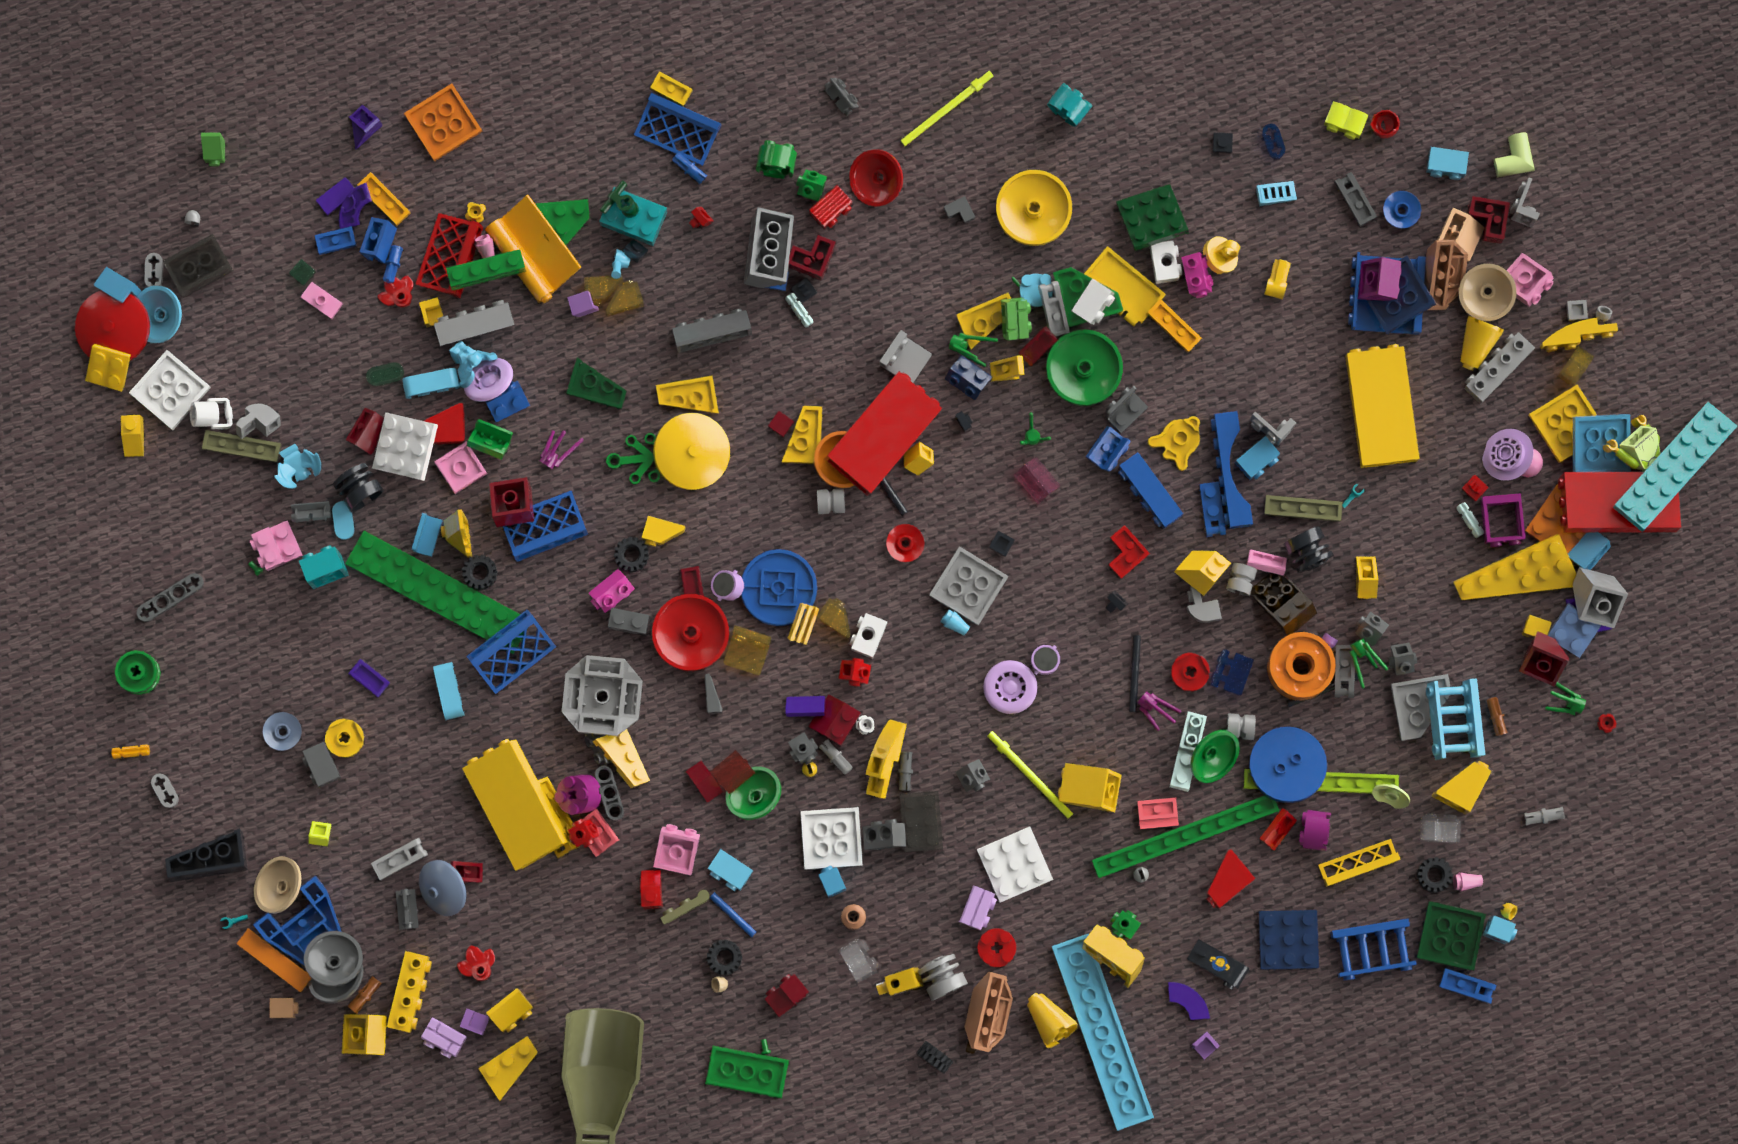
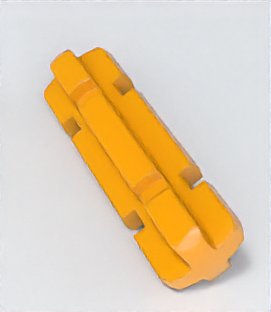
M148 745L122 747V749L112 748L111 754L114 759L137 757L139 755L147 756L150 755V748Z

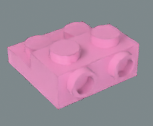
M1523 253L1507 270L1516 284V298L1528 307L1532 303L1534 305L1537 304L1541 299L1540 294L1544 290H1549L1553 285L1552 273Z
M288 521L251 534L253 538L250 540L254 551L258 550L260 557L257 558L261 568L265 567L267 571L303 556Z
M671 824L662 827L653 867L691 875L700 834H696L697 831L693 829L677 830L678 827Z

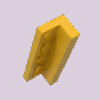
M545 777L538 780L569 840V843L564 845L565 850L561 851L558 848L554 851L557 858H560L579 847L573 845L568 836V830L573 827V822L568 813L564 812L555 801L556 791L549 778Z
M1391 839L1319 864L1318 866L1327 887L1401 859L1398 852L1396 853ZM1388 844L1392 855L1386 857L1379 855L1380 847ZM1364 852L1374 855L1372 861L1367 864L1360 861ZM1348 858L1356 861L1354 868L1350 870L1341 867L1344 860ZM1341 861V863H1340L1339 866L1336 865V864H1334V863H1337V862ZM1328 865L1337 867L1336 874L1327 878L1324 867Z

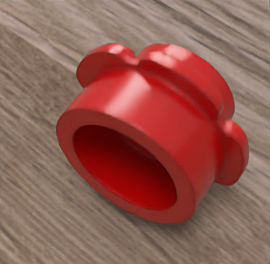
M1603 714L1598 718V728L1604 730L1605 733L1611 732L1617 725L1614 716L1611 714Z

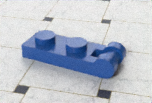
M1219 482L1200 484L1206 537H1211L1213 534L1226 535ZM1218 521V526L1212 527L1211 522Z
M1446 968L1439 985L1440 988L1491 1004L1493 999L1491 998L1492 992L1495 991L1497 986ZM1480 987L1486 988L1484 995L1479 994Z

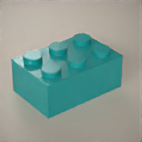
M623 190L620 196L630 195L639 206L638 214L635 217L627 218L614 203L606 214H602L599 221L600 226L654 246L666 217L667 207Z
M326 546L320 549L321 552L314 555L313 553H308L302 556V560H299L305 579L313 589L349 576L342 555L336 547Z

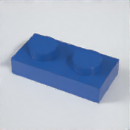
M352 226L315 235L319 255L357 246Z

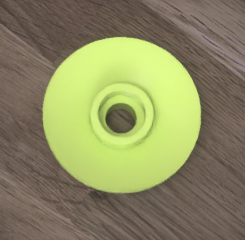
M1380 784L1373 788L1372 794L1377 801L1388 803L1396 809L1405 808L1410 803L1408 794L1396 785Z

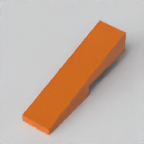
M249 928L237 942V945L299 992H302L311 980V977L305 970Z

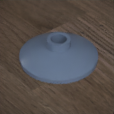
M286 712L275 713L266 720L263 726L264 740L275 750H289L300 740L301 725L292 714ZM282 728L286 729L284 736L279 733Z

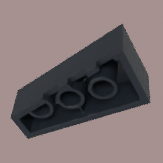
M240 828L236 829L232 833L219 836L215 840L202 843L193 849H188L166 858L167 878L170 882L248 870L243 832Z

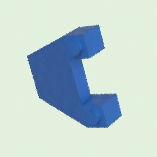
M316 875L301 885L300 890L311 903L281 926L271 913H266L253 924L267 942L273 944L303 965L305 950L316 936L329 931L342 932L328 891Z

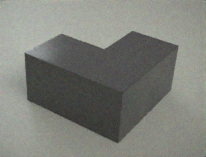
M965 196L943 207L949 219L960 214L964 224L975 219V215Z

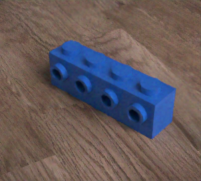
M1138 452L1119 465L1120 471L1118 473L1120 477L1130 483V490L1136 497L1139 495L1143 501L1141 505L1147 512L1150 511L1154 517L1152 519L1158 527L1161 526L1165 529L1183 516V512Z

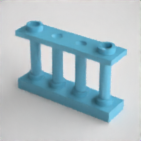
M1477 679L1462 681L1463 685L1458 687L1439 688L1438 681L1427 683L1426 696L1429 700L1433 737L1432 753L1435 756V760L1446 758V753L1468 751L1471 758L1485 755ZM1462 694L1464 696L1465 704L1462 706L1441 707L1439 695ZM1464 713L1466 715V725L1443 726L1442 714ZM1466 732L1468 734V744L1445 745L1444 734Z

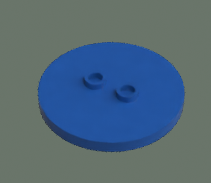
M776 549L761 553L748 564L742 575L744 589L741 597L749 613L762 623L771 626L793 624L800 603L814 605L817 596L815 573L809 563L794 552Z
M1280 727L1267 732L1256 742L1251 752L1249 768L1253 782L1264 795L1278 802L1295 803L1311 797L1320 788L1327 771V759L1321 744L1310 733L1295 727Z

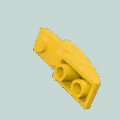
M1597 318L1575 322L1549 336L1540 347L1541 349H1546V352L1557 351V347H1565V350L1575 349L1576 345L1581 343L1580 337H1583V340L1594 339V336L1601 335L1602 338L1613 337V334L1618 331L1617 323L1598 325Z
M889 720L883 728L867 766L866 775L870 777L866 794L886 798L893 762L899 761L907 724Z

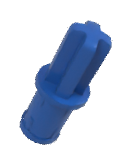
M678 152L673 157L672 161L685 171L684 174L691 176L699 185L708 176L696 167L694 162H690L681 153Z
M391 246L389 258L385 262L387 266L383 277L384 282L391 284L395 280L397 269L400 268L399 261L403 252V248L400 246Z

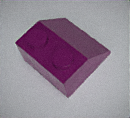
M1384 257L1361 261L1357 299L1382 301L1397 299L1400 290L1401 261Z

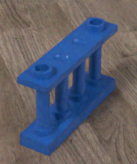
M1409 918L1331 931V938L1339 942L1344 969L1343 973H1338V978L1343 977V980L1355 979V975L1395 968H1400L1401 971L1412 970V966L1417 965L1416 961L1409 962L1404 935L1405 927L1410 926ZM1394 929V933L1397 935L1401 963L1390 965L1385 934H1387V930ZM1368 933H1375V936H1377L1382 962L1380 967L1371 968L1366 943ZM1349 936H1356V939H1358L1363 965L1361 970L1352 971L1347 946Z

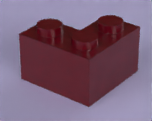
M1475 196L1471 197L1467 214L1471 215L1476 221L1485 222L1482 241L1499 244L1503 242L1510 202Z
M818 235L811 252L793 245L789 255L788 268L822 281L835 250L836 242Z
M787 974L780 980L782 983L777 989L773 987L765 993L767 995L765 1001L779 1018L809 994V991L795 974L792 976Z

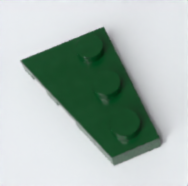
M577 358L566 394L622 410L627 390Z

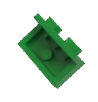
M478 419L468 439L467 446L502 460L510 446L513 432Z

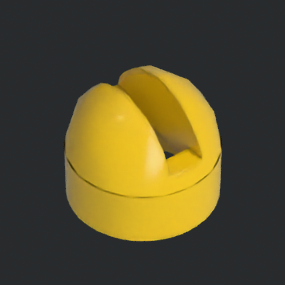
M814 762L810 763L813 772L809 774L805 763L802 766V772L807 777H813L817 773V766Z
M1511 903L1503 904L1504 909L1500 910L1502 916L1512 920L1517 913V906Z

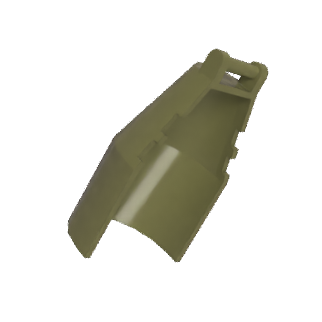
M603 1008L580 1009L566 1014L561 1077L575 1126V1144H615L616 1133L625 1115L627 1105L631 1101L633 1091L640 1080L644 1022L634 1014ZM582 1135H608V1139L582 1138Z

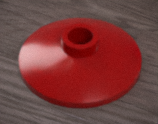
M901 524L894 527L889 532L886 540L889 554L900 562H911L917 559L922 554L925 545L921 531L910 524ZM905 540L908 541L909 546L903 547L902 542Z

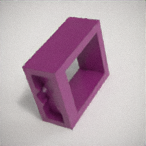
M1521 493L1484 496L1480 499L1485 544H1490V547L1502 546L1501 543H1509V546L1520 545L1521 541L1525 540ZM1514 504L1518 536L1491 538L1487 506Z

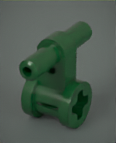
M621 180L615 190L608 194V199L600 208L603 214H606L614 203L627 218L635 217L638 214L639 206L634 202L633 198L630 195L620 196L627 186L625 181Z

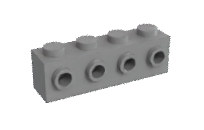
M499 300L493 302L491 307L485 308V305L475 307L474 311L470 313L464 310L455 313L456 317L449 318L446 315L437 318L438 322H435L434 326L440 346L514 325L509 303Z
M1519 332L1515 336L1511 334L1504 341L1506 345L1502 349L1498 347L1491 354L1493 359L1489 363L1485 361L1478 368L1480 372L1476 376L1472 374L1465 381L1467 385L1464 389L1479 404L1535 349Z

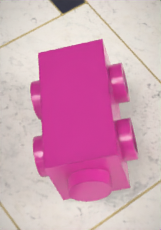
M1200 252L1181 257L1189 294L1196 298L1207 296V293L1212 292L1211 286H1213V279L1208 274L1207 258Z
M617 569L589 592V595L592 597L590 602L597 610L601 608L606 613L611 608H614L623 598L628 597L635 588L626 576Z

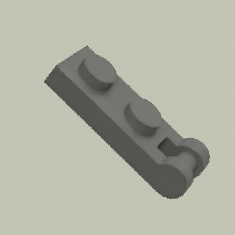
M1352 172L1346 174V177L1338 178L1334 181L1359 227L1377 218ZM1350 183L1352 188L1347 190L1345 185Z
M1336 645L1335 698H1341V696L1354 698L1355 665L1349 653L1352 651L1350 645ZM1341 684H1349V688H1341Z

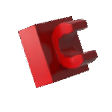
M696 207L691 211L694 218L689 224L693 228H697L700 225L709 226L713 222V219L703 207Z
M1474 475L1463 486L1462 490L1476 502L1489 487Z

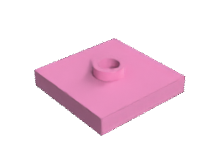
M467 441L434 461L455 494L487 475L473 450L467 446Z

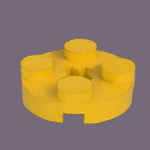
M338 719L328 727L325 743L327 748L336 756L351 757L362 748L364 733L356 722L348 719ZM342 733L350 735L347 743L344 741L340 742L339 739L342 738Z

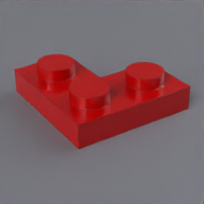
M1125 525L1110 537L1122 553L1109 563L1108 566L1120 579L1150 555Z

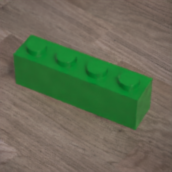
M520 249L446 268L452 291L526 272Z

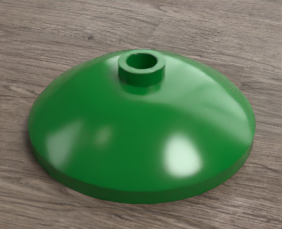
M1217 730L1206 735L1197 744L1192 753L1190 768L1193 776L1203 783H1212L1224 777L1232 769L1238 758L1239 742L1237 737L1227 730Z
M751 767L741 771L732 779L726 791V803L729 810L736 817L744 820H755L767 815L775 808L780 799V780L773 771L765 767Z

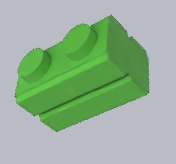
M1024 298L1002 299L1003 338L1006 340L1029 338V332L1032 331L1031 322L1028 321V314L1031 312L1030 303Z

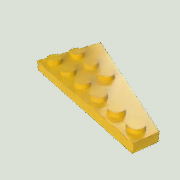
M1556 534L1457 579L1453 583L1461 600L1570 588L1573 587L1577 574L1560 535Z

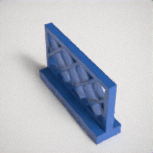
M651 93L634 135L677 154L679 152L687 159L704 165L722 124ZM651 106L659 109L660 117L650 119L649 110ZM674 115L678 124L668 127L664 117ZM662 119L666 129L655 132L652 122ZM690 122L693 124L695 132L685 135L682 125ZM650 123L653 134L648 136L640 134L642 126ZM679 126L683 136L673 140L669 130ZM708 130L713 134L710 140L702 142L699 132ZM667 131L671 141L662 144L659 142L657 134ZM697 134L700 144L690 148L686 137ZM684 139L688 149L678 151L674 142ZM702 147L704 154L701 160L694 158L692 149Z
M572 491L533 505V511L537 515L533 523H524L531 526L527 535L518 532L521 524H517L515 530L503 526L516 562L588 535ZM570 497L572 503L569 509L559 506L562 499ZM551 505L555 507L551 516L541 513L544 506ZM557 509L567 512L563 521L554 518ZM572 514L578 517L579 523L570 525L566 521L569 515ZM540 516L549 519L545 528L536 525ZM552 521L561 524L558 531L552 532L548 530ZM534 528L543 531L540 538L530 537ZM516 534L524 537L523 544L515 547L513 540Z
M526 610L466 657L496 694L551 652L556 646L533 615ZM532 624L537 627L536 636L526 635L527 628ZM515 637L522 638L521 648L511 647V642ZM525 638L535 639L534 649L524 648ZM539 640H547L550 644L544 650L537 649ZM500 649L507 650L506 658L495 659L496 652ZM510 650L520 651L518 661L509 660ZM523 651L533 652L532 659L529 662L522 661ZM484 661H491L490 671H482L479 665ZM495 662L505 663L503 673L493 672ZM508 663L518 664L515 673H507ZM493 675L503 676L502 683L494 687L492 684Z

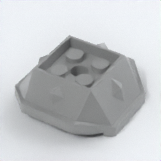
M586 655L565 674L562 713L579 733L618 736L639 720L643 681L625 659ZM601 692L608 694V698L604 702L597 700V696Z

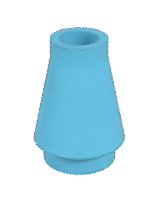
M948 610L941 620L944 627L963 636L970 628L955 611Z

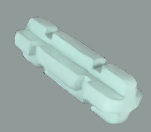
M791 293L786 296L787 303L791 304L792 310L799 320H802L801 322L804 327L812 325L813 319L810 315H807L808 312L800 301H797L796 295Z
M1465 502L1457 506L1458 512L1462 513V518L1469 529H1472L1474 537H1480L1484 534V530L1481 526H1478L1479 523L1473 513L1468 510V505Z

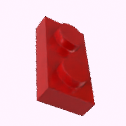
M1282 808L1260 837V840L1275 851L1297 820L1287 810Z

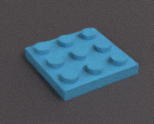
M1630 414L1573 417V472H1631V468L1615 456V452L1607 453L1603 450V446L1609 445L1607 441L1611 439L1616 440L1620 449L1619 444L1630 436Z

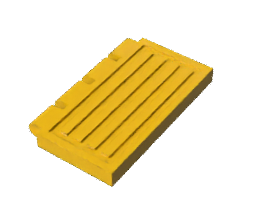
M1108 246L1084 273L1119 293L1124 312H1128L1124 319L1133 327L1137 322L1142 324L1149 316L1147 312L1160 299L1162 300L1166 296L1162 290Z

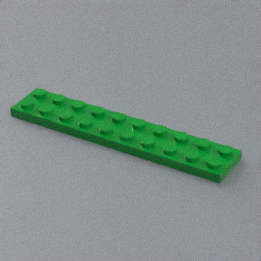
M363 531L345 563L351 568L486 640L520 615L366 531ZM515 637L511 642V647H518L522 638ZM510 650V653L514 655L515 651Z

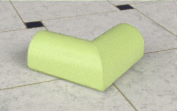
M1527 133L1509 136L1511 156L1493 159L1497 178L1535 170Z

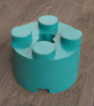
M1062 83L1047 103L1048 108L1054 114L1060 115L1065 119L1066 123L1073 127H1076L1093 107L1087 100L1082 99L1083 94L1076 89L1072 91L1065 83Z

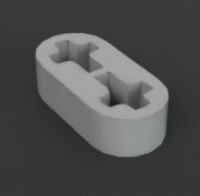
M150 253L145 259V284L148 287L161 286L163 283V259L157 253ZM153 257H156L159 263H156L155 269L149 263V261L153 260ZM153 273H155L156 279H159L158 282H155V285L149 282V279H152Z
M164 774L154 775L151 785L160 802L167 808L175 807L179 798L170 780ZM157 778L165 779V782H163L164 790L159 785H155L158 782ZM165 792H168L170 796L174 795V799H172V804L168 802L165 803L164 800L167 799L166 795L164 794Z

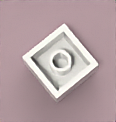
M1092 279L1072 311L1093 325L1095 322L1099 323L1104 316L1103 310L1106 306L1110 307L1115 299L1113 297L1114 292Z

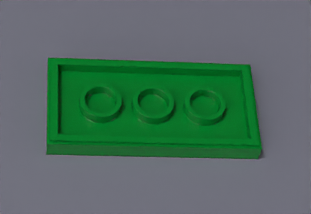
M712 1046L705 1084L782 1098L789 1060Z

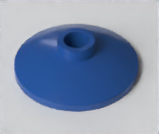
M1397 191L1386 199L1383 206V214L1387 222L1396 228H1409L1420 218L1421 204L1412 193ZM1404 208L1405 213L1400 214L1398 209Z

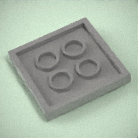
M959 546L929 596L974 624L979 625L1008 579V576Z

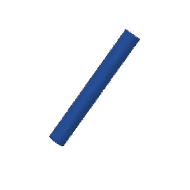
M715 892L710 896V899L751 938L755 935L756 931Z

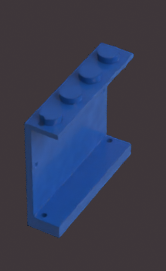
M1357 252L1356 257H1352L1351 268L1355 269V274L1351 276L1350 287H1354L1353 295L1350 294L1349 306H1352V313L1348 315V325H1351V330L1385 332L1367 300L1357 299L1361 261L1380 257L1360 255V252ZM1418 256L1417 259H1410L1424 282L1426 257ZM1384 257V258H1389V259L1398 260V261H1399L1400 259H1402V258ZM1423 313L1391 333L1420 335Z

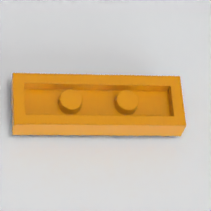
M371 172L357 184L359 186L367 183L372 201L396 226L411 214Z
M1161 299L1147 312L1187 353L1202 339Z

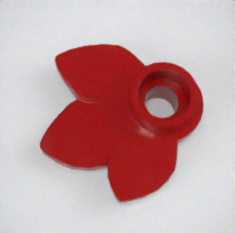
M408 275L403 277L401 281L395 277L394 282L391 284L384 282L385 291L378 295V299L384 305H396L398 307L410 305L413 281ZM401 295H405L403 299H399Z
M469 946L466 951V960L457 963V967L464 976H473L477 981H485L491 975V966L495 962L494 952L492 949L482 952L478 947ZM483 968L484 972L482 974H478V970Z

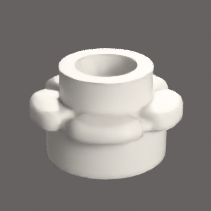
M866 715L861 716L856 722V728L861 734L871 733L874 730V720Z

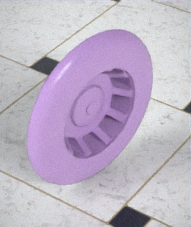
M501 358L481 361L478 366L472 369L475 374L474 380L467 388H464V391L474 401L492 400L509 387L513 378V369L506 360Z
M1504 429L1495 433L1487 441L1482 458L1486 471L1492 477L1499 480H1513L1520 477L1528 470L1532 463L1534 455L1532 442L1525 433L1516 429Z
M1012 660L1003 661L993 666L987 673L983 686L984 694L988 703L997 711L1005 714H1015L1024 711L1032 704L1037 694V681L1031 669L1025 664ZM1012 673H1015V674H1017L1018 676H1017V677H1014V676H1012ZM1001 676L1002 680L999 682L997 679ZM1021 677L1024 682L1021 683L1019 678ZM995 684L999 685V689H995ZM1016 698L1017 701L1011 702V699Z

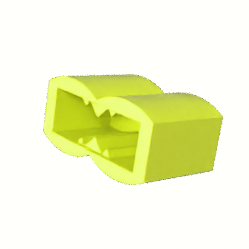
M1333 101L1324 125L1331 132L1337 133L1340 131L1345 133V137L1355 140V138H1360L1368 114Z

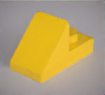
M1013 356L991 362V380L1019 379V376L1024 375L1023 356Z

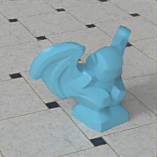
M461 340L449 350L453 361L456 364H460L457 371L461 380L459 385L462 388H467L473 382L475 374L472 369L478 366L481 361L498 359L495 353L473 350Z
M294 444L279 452L281 457L284 458V464H278V475L274 476L282 486L294 489L297 487L292 481L294 475L297 482L305 480L311 475L307 468L313 470L314 476L319 475L321 471L319 455L317 452L314 455L303 449V453H300L297 445Z

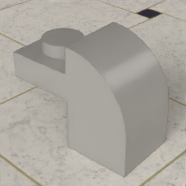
M264 404L249 405L245 408V417H241L236 424L237 435L243 439L257 428L267 437L281 426L280 415Z
M1190 586V591H1187L1189 602H1193V605L1187 606L1188 614L1194 620L1201 623L1221 620L1218 600L1202 603L1201 594Z

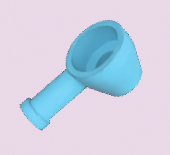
M616 249L614 254L615 261L612 263L613 271L611 273L614 279L620 278V270L628 268L630 258L621 250Z

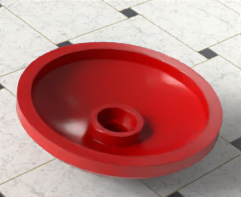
M872 149L861 153L854 160L850 169L849 180L852 191L860 201L869 206L877 207L887 205L896 199L903 185V173L900 164L894 156L884 150ZM880 174L883 175V180L879 178Z

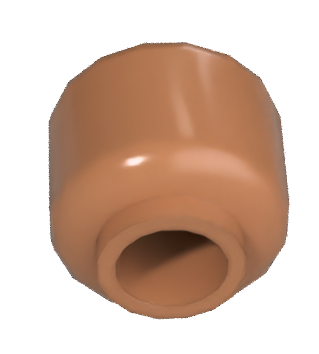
M855 904L845 907L841 914L843 925L850 930L861 928L866 920L864 909Z

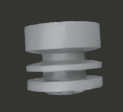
M954 954L938 957L926 963V965L918 970L919 976L927 972L929 976L922 979L923 983L929 981L933 983L926 989L931 1001L968 984L963 972L953 973V970L959 964L949 965L948 963L956 958Z

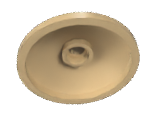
M1481 264L1473 267L1464 275L1459 287V299L1464 310L1472 317L1482 321H1492L1506 315L1513 307L1517 293L1515 281L1510 273L1495 264ZM1485 288H1490L1492 290L1491 294H1485Z
M281 856L271 859L262 867L254 885V897L260 909L267 913L276 914L286 910L295 901L301 887V871L297 863L288 857Z

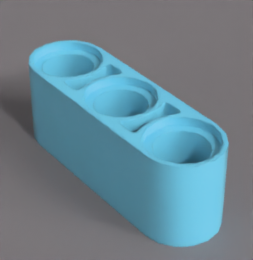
M456 368L443 369L402 379L405 397L408 399L415 395L419 397L429 395L430 392L434 391L439 393L449 391V388H460Z
M452 662L433 666L445 720L465 716Z

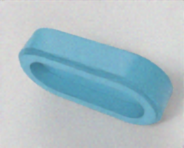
M340 501L332 509L334 529L340 539L347 540L354 534L353 515L344 501Z

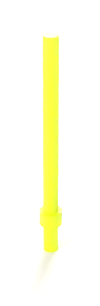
M988 71L979 79L972 81L968 88L901 140L903 145H908L972 93L982 89V85L994 77L993 74Z
M993 731L987 736L997 746L996 749L1001 754L1004 753L1068 819L1073 815L1070 809L1060 802L1059 798L1009 748L1010 746L1006 741H1002Z

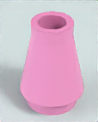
M488 234L481 235L475 239V247L482 258L495 256L493 239Z
M1459 872L1453 876V887L1460 892L1475 887H1482L1483 885L1482 875Z

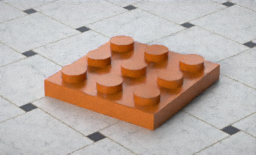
M453 84L448 85L404 113L434 162L483 132Z
M1557 484L1525 532L1539 542L1559 534L1567 553H1569L1586 533H1563V527L1560 525L1562 508L1559 507L1561 490L1558 489Z

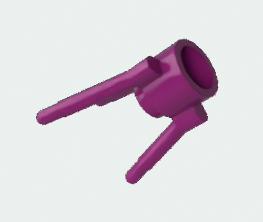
M552 430L544 451L540 455L542 457L540 462L551 469L554 466L558 467L584 439L581 438L557 459L559 455L555 451L566 432L562 431L550 450L549 447L555 431Z
M1146 692L1137 703L1141 706L1139 710L1145 714L1157 731L1160 730L1147 709L1151 711L1154 708L1175 724L1176 721L1158 707L1157 702L1178 713H1181V710L1158 698L1153 693Z

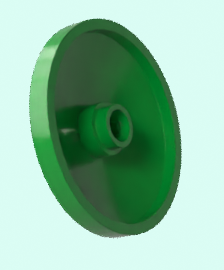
M1076 330L1064 335L1053 345L1046 364L1047 377L1054 392L1066 402L1078 406L1096 405L1108 399L1116 391L1122 378L1123 361L1117 346L1104 334L1093 330Z

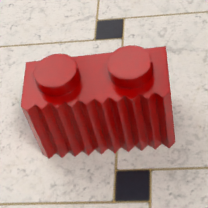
M836 185L809 209V214L823 229L827 227L832 228L838 222L837 218L841 214L845 216L851 211L852 200Z

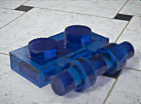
M1223 649L1221 655L1217 658L1216 670L1212 672L1210 686L1217 688L1219 682L1222 681L1225 682L1223 690L1241 696L1254 659L1235 653L1234 659L1231 660L1228 658L1230 651ZM1225 665L1231 666L1228 676L1222 675Z

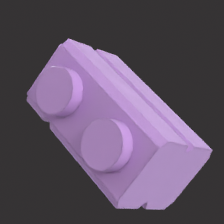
M973 885L959 923L980 931L982 927L986 928L990 919L987 913L989 909H994L997 901L994 898L995 894Z
M432 1017L421 1038L425 1040L423 1044L432 1049L436 1046L441 1049L440 1053L451 1058V1056H457L467 1036Z

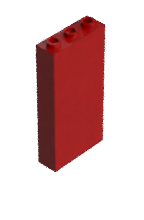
M898 371L824 460L861 492L869 496L942 410V407L939 406L940 403L935 398H930L926 395V391L921 386L912 383L911 378L906 373Z
M1564 472L1558 478V489L1561 490L1559 507L1562 508L1560 525L1563 527V533L1642 532L1616 511L1613 506L1644 472ZM1679 492L1643 532H1677L1681 528Z

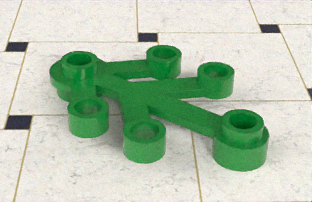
M653 433L646 434L645 442L648 445L652 444L654 446L656 436ZM629 435L626 437V444L629 447L635 448L642 455L620 457L616 453H611L607 456L606 463L611 469H618L621 465L642 463L636 472L632 473L629 477L632 484H638L643 474L655 461L654 454L638 442L634 435ZM653 436V442H648L647 437ZM634 438V444H629L628 439ZM613 458L618 460L616 465L611 464ZM656 468L655 471L653 470L649 473L648 477L651 482H657L661 474ZM652 473H656L658 475V478L656 480L651 479L650 476ZM637 475L639 477V480L637 482H633L631 479L632 476Z

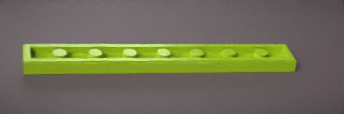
M1244 769V789H1258L1253 782L1250 769ZM1326 772L1324 781L1316 792L1372 794L1373 788L1380 784L1396 785L1399 787V775Z

